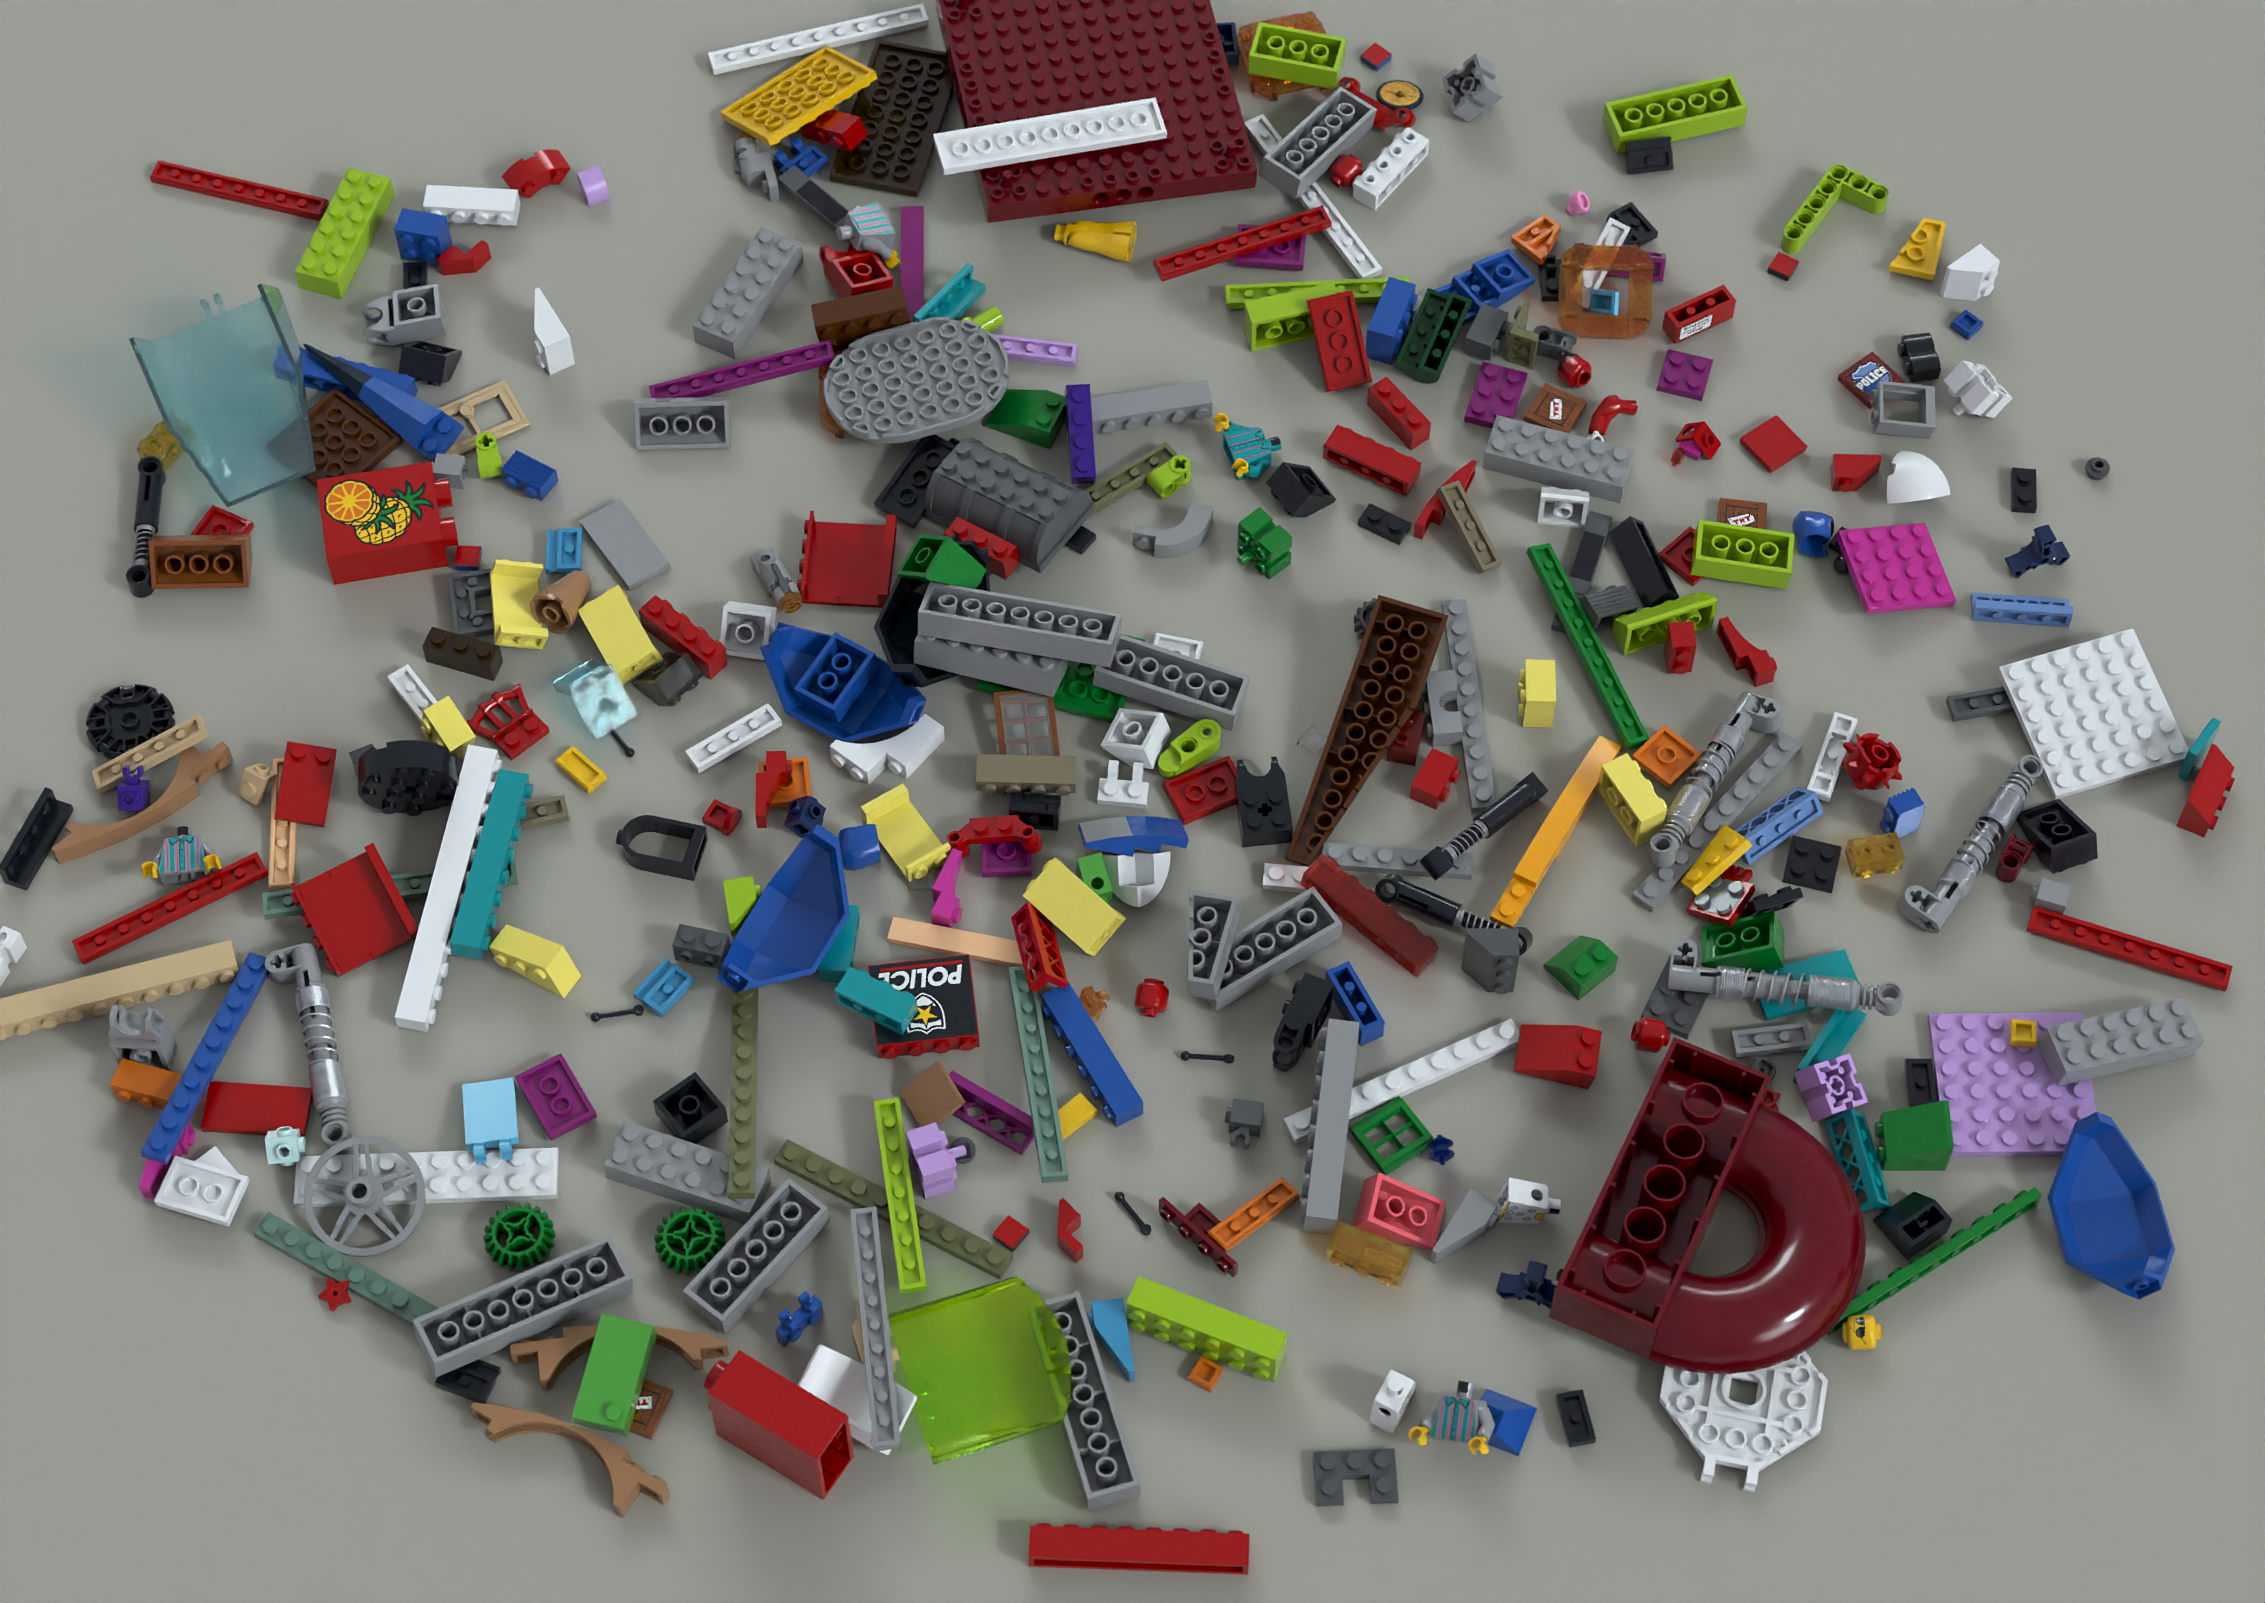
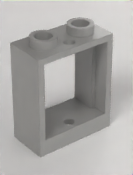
M1879 381L1876 388L1872 389L1870 403H1873L1874 410L1871 412L1870 422L1874 424V433L1925 439L1931 437L1936 428L1935 386ZM1883 398L1919 402L1920 423L1885 420L1883 417Z

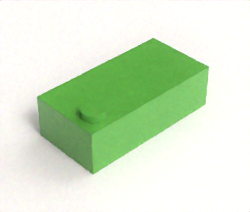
M601 1314L572 1414V1419L576 1424L620 1435H629L657 1336V1331L653 1325Z

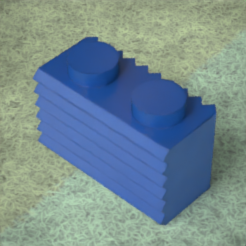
M515 450L512 457L501 468L505 485L511 489L516 488L523 491L531 499L536 498L543 501L558 482L556 469L518 450Z
M1914 788L1906 790V792L1902 791L1897 796L1893 795V798L1889 797L1886 808L1883 809L1884 815L1879 825L1883 834L1888 835L1891 841L1913 833L1919 828L1925 804Z

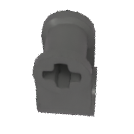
M1545 325L1537 326L1533 330L1534 333L1539 334L1538 356H1545L1560 361L1565 356L1573 354L1572 347L1576 344L1577 337L1572 332L1550 328Z

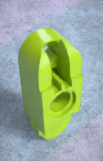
M1202 719L1170 743V747L1159 755L1158 771L1160 774L1166 777H1176L1179 774L1182 775L1191 771L1209 759L1210 756L1219 750L1221 745L1222 732L1220 725L1214 720Z

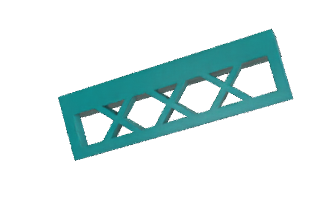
M970 263L964 265L914 315L913 322H920L923 319L935 317H950V320H958L985 293L986 285L973 279V265Z
M1857 1008L1852 1011L1835 1010L1797 1067L1796 1072L1840 1057L1866 1019L1867 1014ZM1794 1076L1793 1082L1798 1084Z
M1849 1109L1825 1121L1836 1160L1842 1167L1851 1185L1854 1186L1853 1189L1856 1196H1858L1861 1189L1866 1192L1868 1201L1860 1205L1861 1212L1863 1213L1873 1207L1881 1211L1892 1207L1865 1114ZM1845 1121V1132L1842 1137L1838 1136L1835 1125ZM1847 1143L1852 1144L1853 1148L1849 1160L1845 1159L1843 1155ZM1854 1166L1858 1167L1860 1172L1856 1183L1851 1182L1850 1179Z

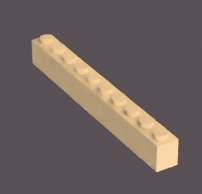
M232 940L0 998V1041L15 1035H26L42 1028H53L65 1022H77L85 1017L104 1015L111 1011L112 1005H121L127 1009L135 1004L154 1002L159 998L170 995L178 996L186 991L205 989L209 985L221 982H231L240 970Z

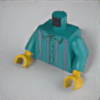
M1218 413L1213 418V421L1217 422L1214 426L1217 432L1224 431L1223 448L1237 481L1246 477L1259 478L1271 466V452L1282 449L1278 436L1266 439L1262 429L1259 427L1251 428L1237 425L1229 421V418L1224 413Z

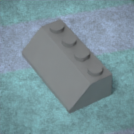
M730 396L636 399L634 402L636 450L731 448Z

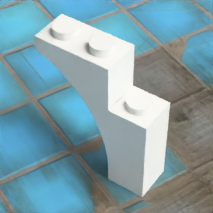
M924 714L909 729L884 741L858 744L836 739L830 745L831 760L839 768L843 767L848 770L857 781L862 780L867 785L887 766L894 774H900L907 779L945 740L944 726Z

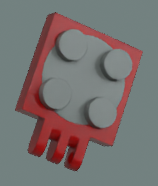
M1731 865L1699 895H1694L1686 907L1688 915L1731 927L1756 891L1754 884L1749 883L1753 871L1750 869H1745L1744 871L1743 867Z

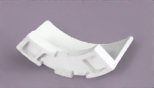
M818 1345L798 1386L848 1415L851 1436L867 1447L874 1449L865 1365L824 1345ZM895 1382L899 1431L901 1432L917 1401V1396ZM884 1450L879 1452L889 1455L891 1450Z

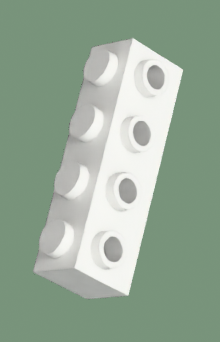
M1408 127L1402 133H1398L1393 143L1381 151L1380 156L1375 162H1370L1366 171L1355 178L1352 185L1354 187L1353 198L1376 210L1428 155L1429 139Z
M427 185L423 209L424 212L446 215L448 222L517 226L520 199L518 190Z

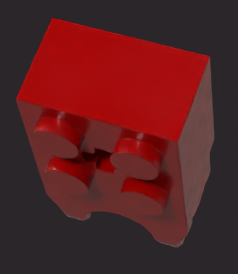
M848 240V252H838L829 246L820 247L819 257L823 265L824 275L841 298L892 288L893 277L874 252L857 251L850 240Z

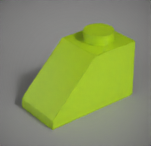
M753 876L723 880L731 936L737 934L761 895L759 884L754 885Z

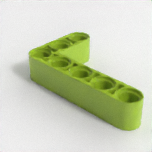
M1835 164L1831 166L1785 226L1781 240V249L1788 254L1799 252L1839 198L1871 214L1878 215L1883 213L1886 209L1889 190L1884 185L1844 165Z

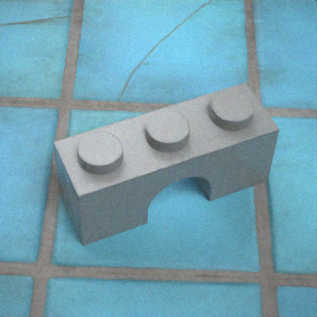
M1454 670L1430 671L1421 695L1425 696L1426 702H1423V715L1428 717L1429 723H1426V736L1431 738L1432 747L1462 745L1463 727L1460 711L1450 712L1441 707L1445 704L1456 703L1457 686Z

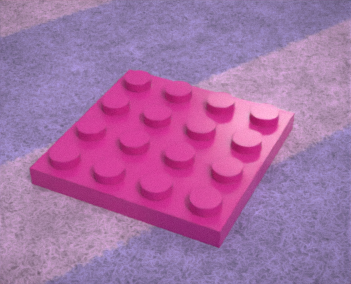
M1925 523L1838 530L1835 537L1866 614L1949 607L1955 604L1956 598Z

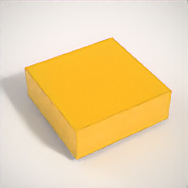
M2011 1019L2009 1022V1046L2035 1048L2037 1045V1021Z

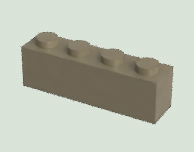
M977 754L976 791H981L985 794H992L996 791H1006L1008 794L1012 792H1031L1034 794L1052 792L1061 796L1075 793L1076 756Z

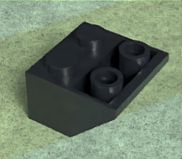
M1912 1192L1875 1217L1873 1222L1904 1258L1908 1260L1945 1235L1949 1230L1952 1218L1935 1199Z

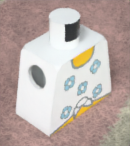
M1508 1178L1497 1197V1214L1499 1215L1497 1222L1539 1224L1546 1213L1559 1214L1561 1200L1548 1198V1186L1544 1184Z
M1390 1370L1373 1402L1369 1423L1393 1434L1416 1392L1415 1381L1394 1370ZM1387 1409L1391 1415L1384 1414L1382 1410Z

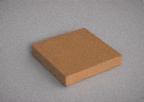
M939 1061L933 1063L900 1092L920 1127L935 1122L939 1126L966 1103L942 1062Z

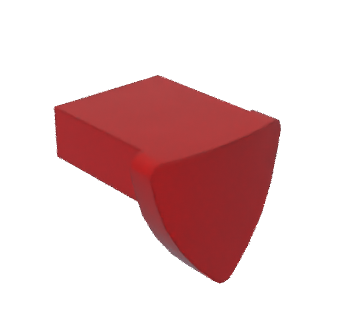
M714 799L703 815L702 822L729 836L740 822L742 811Z

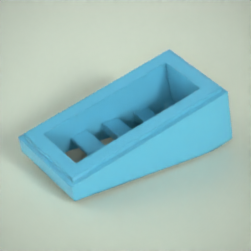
M1591 289L1590 312L1618 315L1619 292L1606 289Z

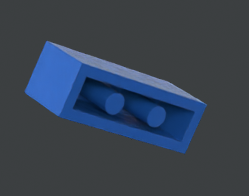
M1345 962L1327 970L1325 980L1334 983L1332 998L1346 1021L1360 1022L1358 1033L1359 1045L1363 1046L1383 1037L1385 1022L1350 962Z

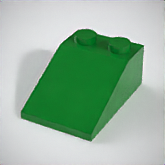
M1006 389L1002 399L994 407L985 426L1051 449L1066 421L1065 396L1048 390Z
M1775 911L1736 919L1731 927L1719 923L1702 927V966L1717 968L1723 965L1727 967L1745 968V971L1751 968L1752 972L1758 973L1763 969L1764 971L1783 968L1784 929Z

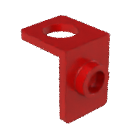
M1705 421L1685 424L1675 438L1676 442L1693 440L1707 460H1711L1721 446L1720 441ZM1694 428L1690 434L1684 436L1687 431Z

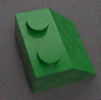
M1580 935L1547 961L1543 967L1579 1001L1615 972L1618 956L1601 940Z

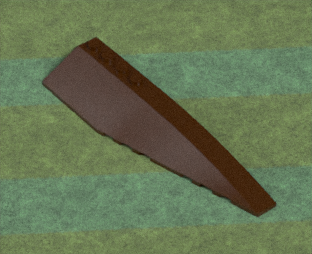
M1378 595L1285 860L1307 867L1311 865L1323 844L1327 841L1419 704L1449 615Z

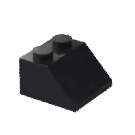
M415 341L403 345L398 373L407 374L415 378V381L424 379L428 380L427 383L430 385L441 386L442 383L451 380L461 358L462 350L424 341Z
M1283 462L1266 482L1271 489V494L1282 502L1284 510L1292 517L1306 518L1334 503L1336 500L1310 466Z

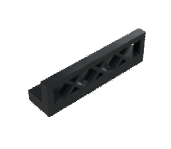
M44 788L0 863V874L6 884L28 890L74 810L71 804L56 800L52 789Z

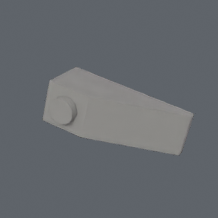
M1470 1189L1433 1248L1430 1262L1438 1263L1482 1237L1488 1227L1493 1229L1499 1218L1497 1214L1498 1203Z

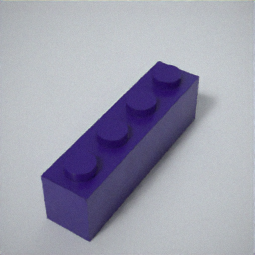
M1090 384L1066 385L1065 406L1071 484L1094 483L1096 469Z

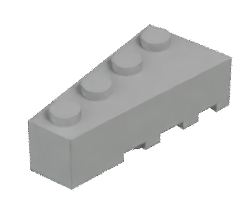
M1189 890L1188 982L1191 996L1217 999L1241 916L1238 897Z

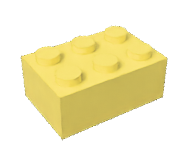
M1627 753L1601 766L1597 792L1636 847L1650 841L1654 835L1659 833L1664 825L1667 812L1665 801L1662 798H1658L1651 781L1644 778L1638 763L1632 760Z

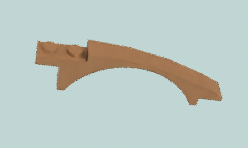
M222 741L204 755L194 746L180 752L178 767L169 787L157 801L133 817L104 825L69 823L65 828L70 834L51 848L56 861L60 864L86 856L124 841L166 819L200 796L197 787L200 784L206 783L212 775L229 765L233 760L229 747Z
M598 1325L563 1327L564 1337L562 1338L549 1336L540 1341L521 1340L517 1344H510L513 1363L517 1365L539 1362L543 1391L551 1390L562 1372L578 1357L591 1350ZM654 1326L657 1331L655 1344L662 1345L676 1352L695 1370H703L704 1359L729 1356L726 1340L699 1333Z
M474 1402L470 1406L473 1417L488 1425L486 1431L491 1433L489 1439L494 1442L518 1434L544 1432L562 1435L584 1445L599 1458L608 1471L613 1485L615 1513L622 1518L641 1492L663 1505L670 1497L667 1483L656 1475L651 1477L644 1473L645 1471L640 1465L631 1462L628 1450L588 1430L542 1414L509 1407Z

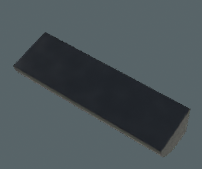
M1630 516L1609 532L1644 608H1652L1661 605L1665 601H1674L1680 598L1642 521Z

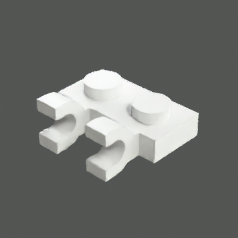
M1109 760L1108 776L1099 780L1097 804L1147 809L1149 782H1142L1144 764L1133 763L1132 781L1118 780L1119 761Z

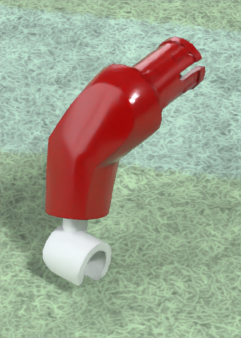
M1617 395L1605 397L1591 417L1588 430L1590 436L1586 438L1604 442L1602 436L1605 435L1610 421L1619 413L1635 415L1638 405L1632 404H1637L1635 400L1620 399Z

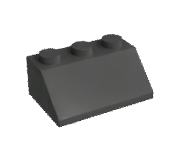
M1467 928L1461 969L1487 992H1495L1497 994L1513 992L1519 961L1518 928Z

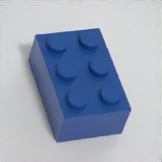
M1389 277L1367 328L1365 350L1368 359L1392 365L1394 358L1399 356L1402 349V344L1400 343L1402 339L1406 340L1410 328L1408 324L1414 321L1417 309H1415L1418 295L1415 294L1416 284Z
M835 632L795 686L794 691L799 703L839 724L880 666L876 654Z

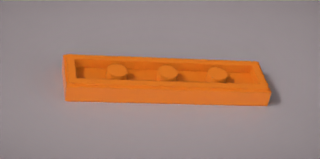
M1281 1177L1209 1230L1207 1236L1227 1253L1297 1201L1300 1194Z

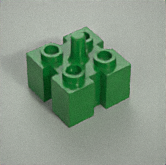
M1257 508L1238 523L1237 550L1240 556L1237 558V561L1240 565L1253 560L1255 569L1260 574H1264L1267 578L1271 579L1291 564V552L1289 549L1292 548V536L1280 525L1276 526L1273 523V518L1262 508Z

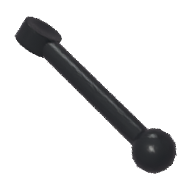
M603 721V728L609 730L625 750V755L627 757L634 756V749L629 748L613 729L612 721Z
M636 1005L634 1009L602 1014L594 1012L590 1018L593 1022H598L603 1018L629 1014L641 1016L644 1013V1008L642 1005Z
M1183 1051L1180 1055L1184 1061L1202 1059L1224 1061L1225 1063L1234 1062V1056L1231 1054L1219 1056L1190 1054L1188 1051Z
M1116 1192L1114 1195L1115 1200L1121 1202L1141 1227V1233L1145 1236L1150 1235L1151 1226L1144 1224L1124 1199L1123 1192Z

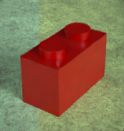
M1693 621L1669 622L1664 644L1667 673L1684 674L1692 671L1697 648Z
M1432 748L1411 785L1410 799L1437 810L1441 802H1446L1450 793L1448 788L1451 783L1455 784L1461 772V770H1458L1459 759Z

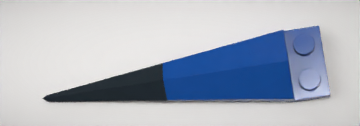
M304 344V347L354 392L411 447L429 461L435 462L437 453L445 454L463 431L464 426L442 410L308 344Z

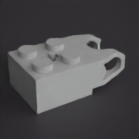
M438 283L392 291V295L381 297L362 307L365 320L377 322L363 331L366 343L393 346L447 336L445 304ZM371 309H377L380 311L375 315L368 313V311ZM371 333L382 334L378 338H371L369 336Z
M112 1005L109 1016L110 1028L108 1035L110 1037L109 1045L118 1065L121 1059L124 1058L171 1071L177 1044L165 1016L156 1008H147L146 1013H134L121 1005Z

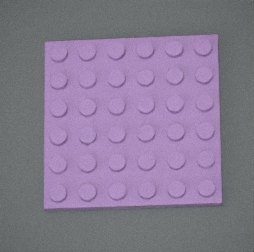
M2082 1012L1929 1014L1927 1019L1937 1102L1949 1101L1954 1143L1951 1157L2063 1156L2075 1122L2096 1112L2092 1078L2056 1086L2038 1043L2035 1048L2009 1046V1022L2011 1019L2037 1021L2038 1040L2046 1027L2083 1019Z

